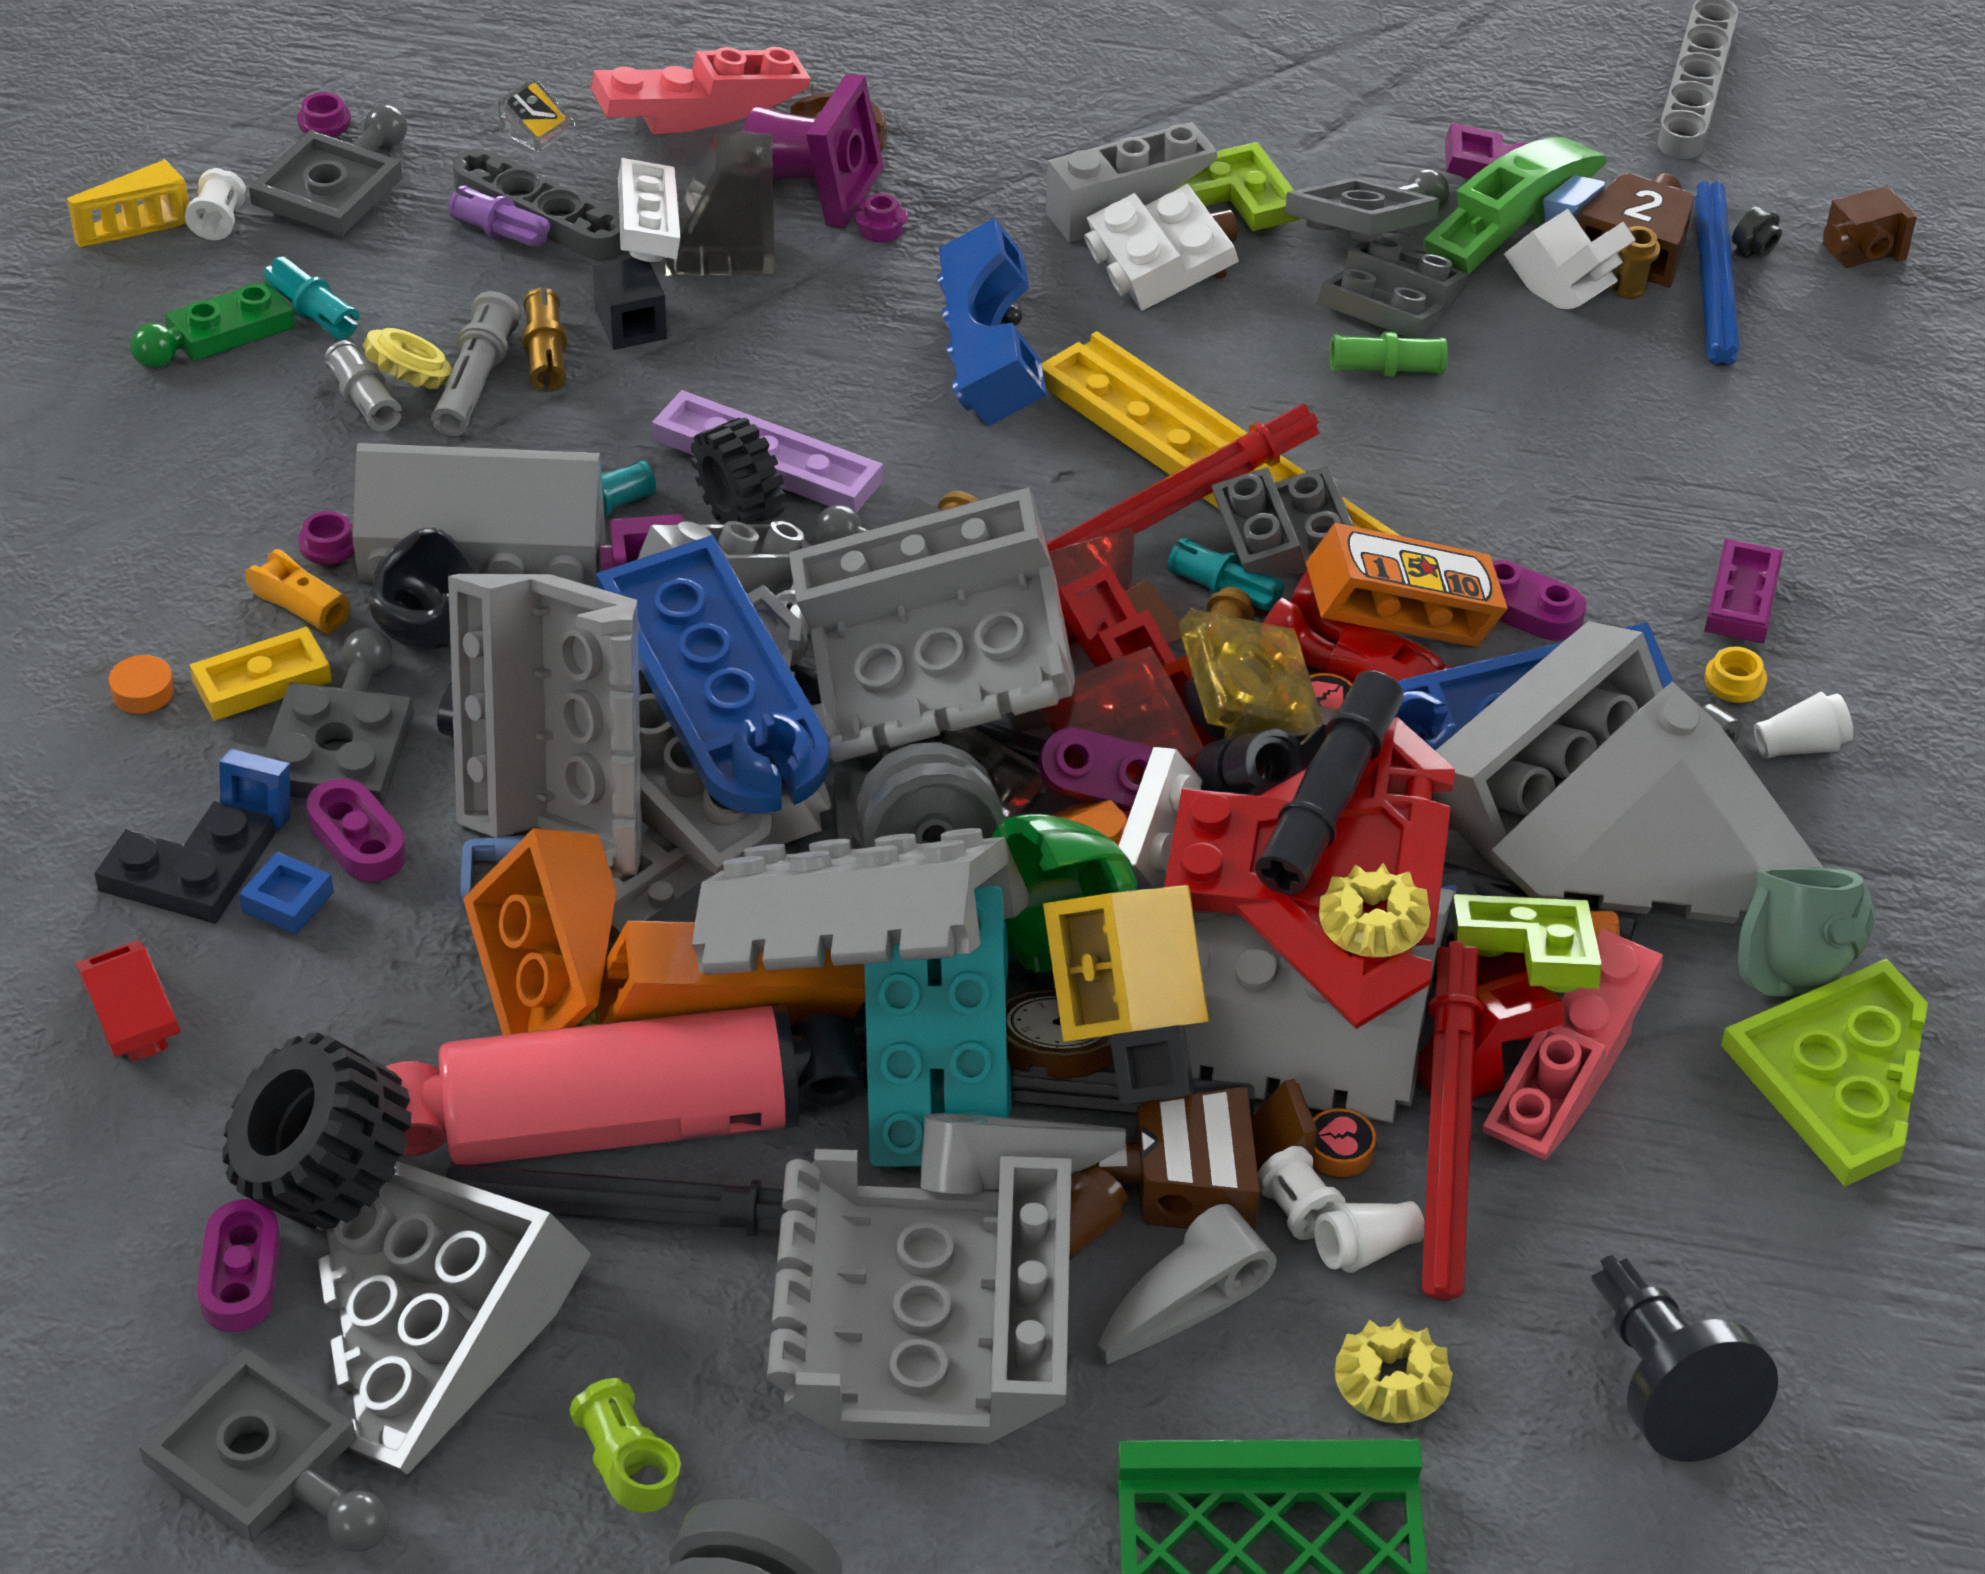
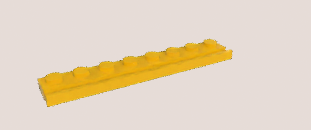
M1098 331L1091 334L1090 342L1085 345L1077 342L1042 363L1047 391L1169 475L1247 434L1239 426ZM1281 455L1278 464L1274 466L1264 464L1251 471L1254 472L1268 467L1274 483L1306 473ZM1213 492L1203 497V499L1219 509ZM1342 497L1355 527L1400 536Z

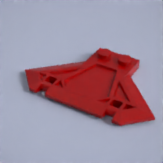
M1398 717L1393 720L1383 739V748L1380 754L1368 762L1354 796L1336 823L1337 835L1335 840L1325 849L1307 886L1301 893L1286 895L1271 890L1258 878L1255 872V864L1278 823L1277 818L1281 808L1286 803L1292 802L1306 769L1260 796L1182 788L1164 888L1189 885L1193 910L1235 914L1243 917L1355 1029H1358L1429 986L1431 979L1432 961L1412 955L1413 947L1388 957L1356 955L1342 949L1326 935L1319 917L1320 896L1326 894L1332 876L1345 878L1350 874L1354 865H1357L1365 872H1376L1381 864L1384 863L1388 872L1396 876L1410 871L1414 886L1427 889L1430 923L1425 935L1415 946L1435 945L1451 806L1431 801L1432 793L1453 791L1455 768ZM1388 791L1405 793V796L1388 794ZM1388 899L1385 901L1381 900L1375 905H1370L1363 901V915L1365 913L1369 914L1375 909H1380L1387 913Z

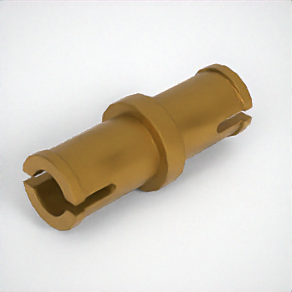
M536 288L527 293L523 300L527 326L522 333L523 349L530 359L529 377L531 385L537 390L543 391V374H546L548 378V392L560 389L566 382L563 352L568 345L567 332L563 325L560 324V301L557 293L547 289V305H543L541 288Z

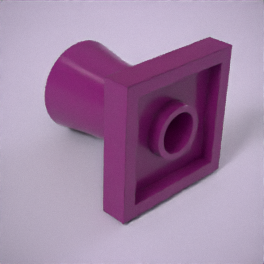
M845 74L817 118L791 115L764 107H755L746 119L741 142L742 162L747 177L752 182L815 178L826 226L846 227L856 212L858 204L863 201L884 167L866 75Z

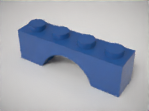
M996 218L940 247L939 255L942 272L937 274V279L945 295L947 307L942 309V315L950 330L952 341L947 344V351L955 366L957 377L952 380V387L963 408L967 411L974 409L987 426L1047 396L1040 357L1013 323L999 325L1010 306L1029 289L1024 254Z

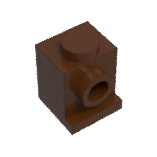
M1887 185L1834 199L1831 202L1827 225L1824 228L1822 244L1845 268L1892 256L1897 262L1907 260L1917 215Z

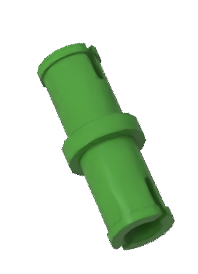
M1383 332L1381 337L1340 336L1339 334H1333L1329 351L1330 368L1332 371H1379L1382 377H1394L1396 372L1444 374L1448 359V347L1445 338H1398L1395 332Z

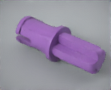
M465 185L459 186L457 189L460 194L467 197L461 196L456 192H453L448 206L450 216L456 220L484 229L487 236L500 239L505 236L528 246L535 245L538 247L543 246L547 241V233L550 230L548 220L515 207L512 199L508 197H490Z

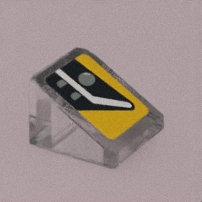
M533 78L510 91L498 101L500 132L537 152H540L575 128L574 120L545 87Z

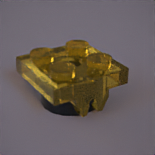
M1190 609L1178 623L1192 671L1183 686L1184 702L1191 717L1211 736L1221 740L1271 729L1289 731L1324 724L1295 629L1196 609Z

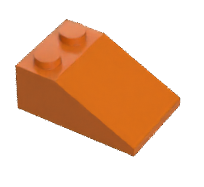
M533 828L463 897L502 1035L575 1027L598 1006L617 893L612 871L608 865L599 834Z

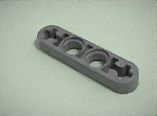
M487 149L466 150L454 158L453 174L457 192L459 186L465 185L490 197L505 196L512 199L515 207L548 220L550 223V230L547 233L548 239L587 258L608 260L624 252V250H621L620 219L617 211ZM514 192H528V193H529V194L521 195V196H511V195H508V194L514 193ZM555 212H569V213H571V214H569V215H564V216H551V215H549V214L555 213Z

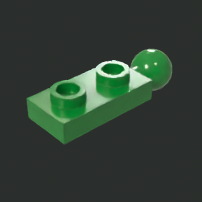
M267 281L245 285L239 290L205 301H196L186 307L165 313L166 327L157 323H148L140 326L131 337L130 350L133 358L140 365L151 369L167 365L173 359L176 350L182 349L192 361L294 328L293 309Z

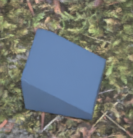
M1577 175L1572 176L1543 199L1545 223L1566 209H1569L1577 222H1579L1581 211L1605 189V182Z

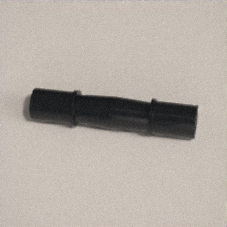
M1364 671L1358 674L1337 714L1328 721L1325 727V741L1306 769L1292 802L1286 803L1281 808L1277 818L1278 823L1255 864V872L1258 878L1271 890L1286 895L1301 893L1307 886L1325 849L1335 840L1337 835L1336 823L1354 796L1368 762L1380 754L1383 748V739L1403 703V690L1392 677L1378 671Z

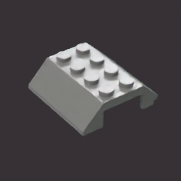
M1029 487L789 552L796 603L811 629L821 704L811 707L827 734L829 760L833 759L834 763L877 752L879 747L888 744L892 748L938 736L941 730L951 728L953 732L1002 719L1003 714L1012 711L1014 715L1049 707L1058 704L1059 699L1072 696L1075 676L1057 580L1033 495Z
M455 574L448 576L457 824L494 838L512 835L535 827L599 834L608 865L612 871V877L637 875L642 853L640 684L638 666L639 621L637 600L552 574Z
M979 828L947 831L941 834V841L917 844L915 834L888 835L876 838L874 847L851 849L849 839H831L809 844L810 852L787 855L785 853V845L783 844L761 845L745 849V857L724 861V870L701 883L692 946L697 955L699 973H705L706 975L755 972L760 953H763V965L767 971L823 967L826 949L831 948L830 955L834 966L891 962L894 944L900 943L899 952L903 961L953 958L955 946L956 954H970L981 945L974 893L976 887L999 886L1002 888L1004 919L1015 918L1030 905L1029 895L1005 837L983 839L982 829Z
M1441 888L1435 945L1413 946L1412 955L1432 961L1430 985L1358 1029H1355L1243 917L1235 914L1193 910L1209 1022L1185 1025L1193 1078H1202L1203 1066L1213 1067L1212 1080L1249 1083L1254 1086L1255 1099L1264 1101L1267 1096L1270 1078L1280 1079V1085L1284 1080L1295 1079L1296 1083L1300 1085L1308 1108L1320 1111L1334 1108L1337 1090L1348 1091L1346 1109L1355 1111L1370 1120L1393 1124L1397 1101L1399 1105L1410 1107L1412 1105L1419 1072V1043L1437 964L1438 947H1445L1452 916L1453 896L1456 894V891Z
M815 1149L813 1163L802 1159L788 1162L785 1168L782 1208L787 1210V1212L781 1216L777 1266L783 1270L776 1274L771 1324L778 1329L773 1331L770 1336L767 1380L785 1391L784 1404L840 1438L990 1444L1065 1405L1067 1388L1072 1159L1000 1156L999 1191H982L975 1194L938 1193L922 1188L858 1186V1150Z

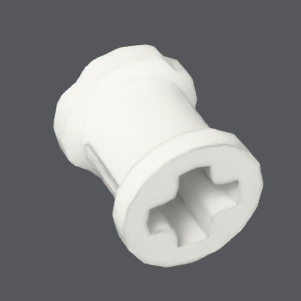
M213 168L201 175L198 182V197L189 202L185 212V221L190 230L199 237L207 240H220L226 238L233 229L235 223L233 212L243 205L246 186L242 179L234 172ZM230 189H231V190H232L231 195H230L229 199H227V196H228L229 191H230ZM203 208H204V209H205V212H204V214H203L202 219H200V215H201V213H202V211H203Z
M1291 1146L1284 1151L1272 1155L1257 1173L1259 1191L1266 1198L1275 1199L1288 1216V1229L1299 1240L1315 1238L1314 1228L1317 1217L1320 1214L1327 1213L1335 1203H1346L1339 1190L1334 1187H1327L1313 1169V1157L1302 1146Z

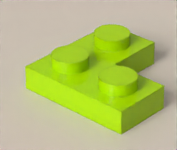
M1258 142L1217 151V160L1175 189L1177 190L1188 184L1205 207L1230 201L1252 231L1274 228L1277 225L1302 219L1285 214L1287 192L1294 190Z
M1454 894L1451 916L1455 941H1462L1464 947H1477L1479 955L1486 957L1499 956L1505 952L1524 953L1530 986H1542L1550 991L1560 993L1573 992L1579 988L1599 989L1602 964L1587 900Z

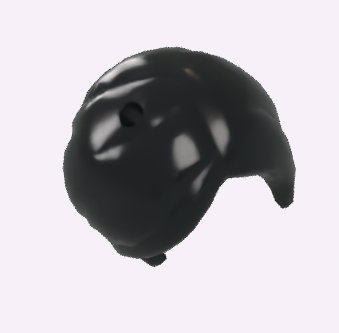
M436 528L418 529L395 544L376 567L373 586L369 593L371 615L388 636L402 645L424 651L446 647L451 644L448 576L455 574H482L481 569L477 566L469 551L464 549L451 535Z

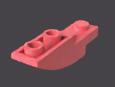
M724 47L717 51H696L692 69L669 66L658 70H636L631 67H618L614 70H594L590 89L606 118L643 117L652 134L657 135L689 132L741 120L748 117L755 107L769 109L809 87L811 78L793 50L770 47L766 50L739 51L734 48Z
M1601 929L1596 938L1602 964L1599 989L1579 988L1564 994L1561 999L1563 1002L1564 1025L1535 1033L1483 1124V1133L1544 1161L1547 1160L1571 1131L1616 1062L1632 1034L1633 1019L1662 969L1663 954L1605 929Z

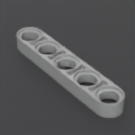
M1697 0L1693 4L1662 114L1657 139L1658 148L1667 156L1676 159H1691L1701 155L1704 150L1737 23L1738 8L1729 0ZM1684 104H1693V105H1696V106H1688V105H1684ZM1674 133H1684L1691 136H1681Z

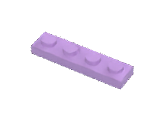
M681 390L652 421V438L654 441L694 455L691 452V444L694 443L693 437L696 434L740 417L741 419L745 417L749 419L750 425L755 424L760 429L759 438L765 437L770 444L768 448L770 456L775 454L778 461L775 469L777 473L782 474L784 484L779 487L828 506L844 505L852 508L857 513L883 482L882 463Z

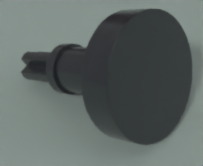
M1614 1255L1603 1258L1600 1261L1603 1270L1592 1275V1282L1616 1313L1614 1317L1616 1332L1624 1343L1632 1347L1642 1359L1629 1384L1627 1406L1631 1419L1652 1448L1668 1459L1693 1462L1718 1456L1743 1442L1763 1422L1776 1398L1778 1372L1771 1356L1746 1327L1737 1322L1711 1319L1688 1324L1679 1313L1678 1305L1670 1294L1662 1288L1649 1287L1627 1258L1619 1262Z

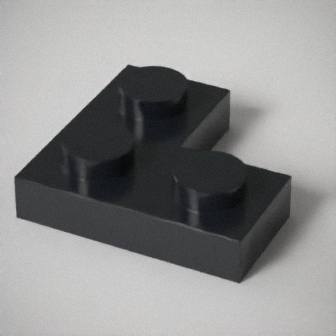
M213 801L184 845L125 829L94 873L98 891L216 924L274 837L273 819L268 815Z

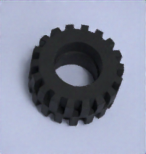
M308 1033L304 1039L297 1035L287 1040L281 1050L274 1048L265 1056L263 1064L258 1069L254 1068L247 1077L245 1087L241 1094H237L231 1107L233 1108L231 1118L225 1125L223 1136L227 1138V1142L222 1149L223 1163L228 1165L225 1174L229 1182L237 1186V1192L305 1227L315 1229L318 1226L327 1230L336 1228L340 1220L348 1223L358 1217L361 1207L364 1205L370 1207L380 1196L379 1190L384 1183L391 1181L397 1170L394 1168L399 1156L404 1155L408 1142L404 1137L405 1132L411 1127L412 1113L406 1110L410 1097L408 1090L401 1086L402 1079L395 1072L328 1035L325 1037L320 1033Z

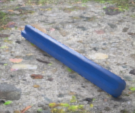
M1704 180L1696 186L1697 194L1694 199L1707 358L1714 365L1723 362L1730 366L1737 361V352L1740 346L1726 190L1719 181L1710 184Z

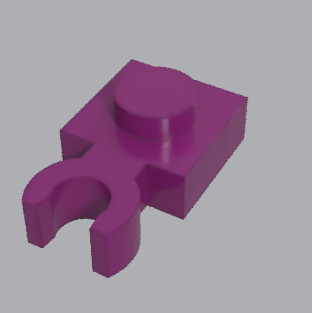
M1451 122L1445 137L1446 173L1471 179L1495 160L1529 143L1504 144L1502 133Z

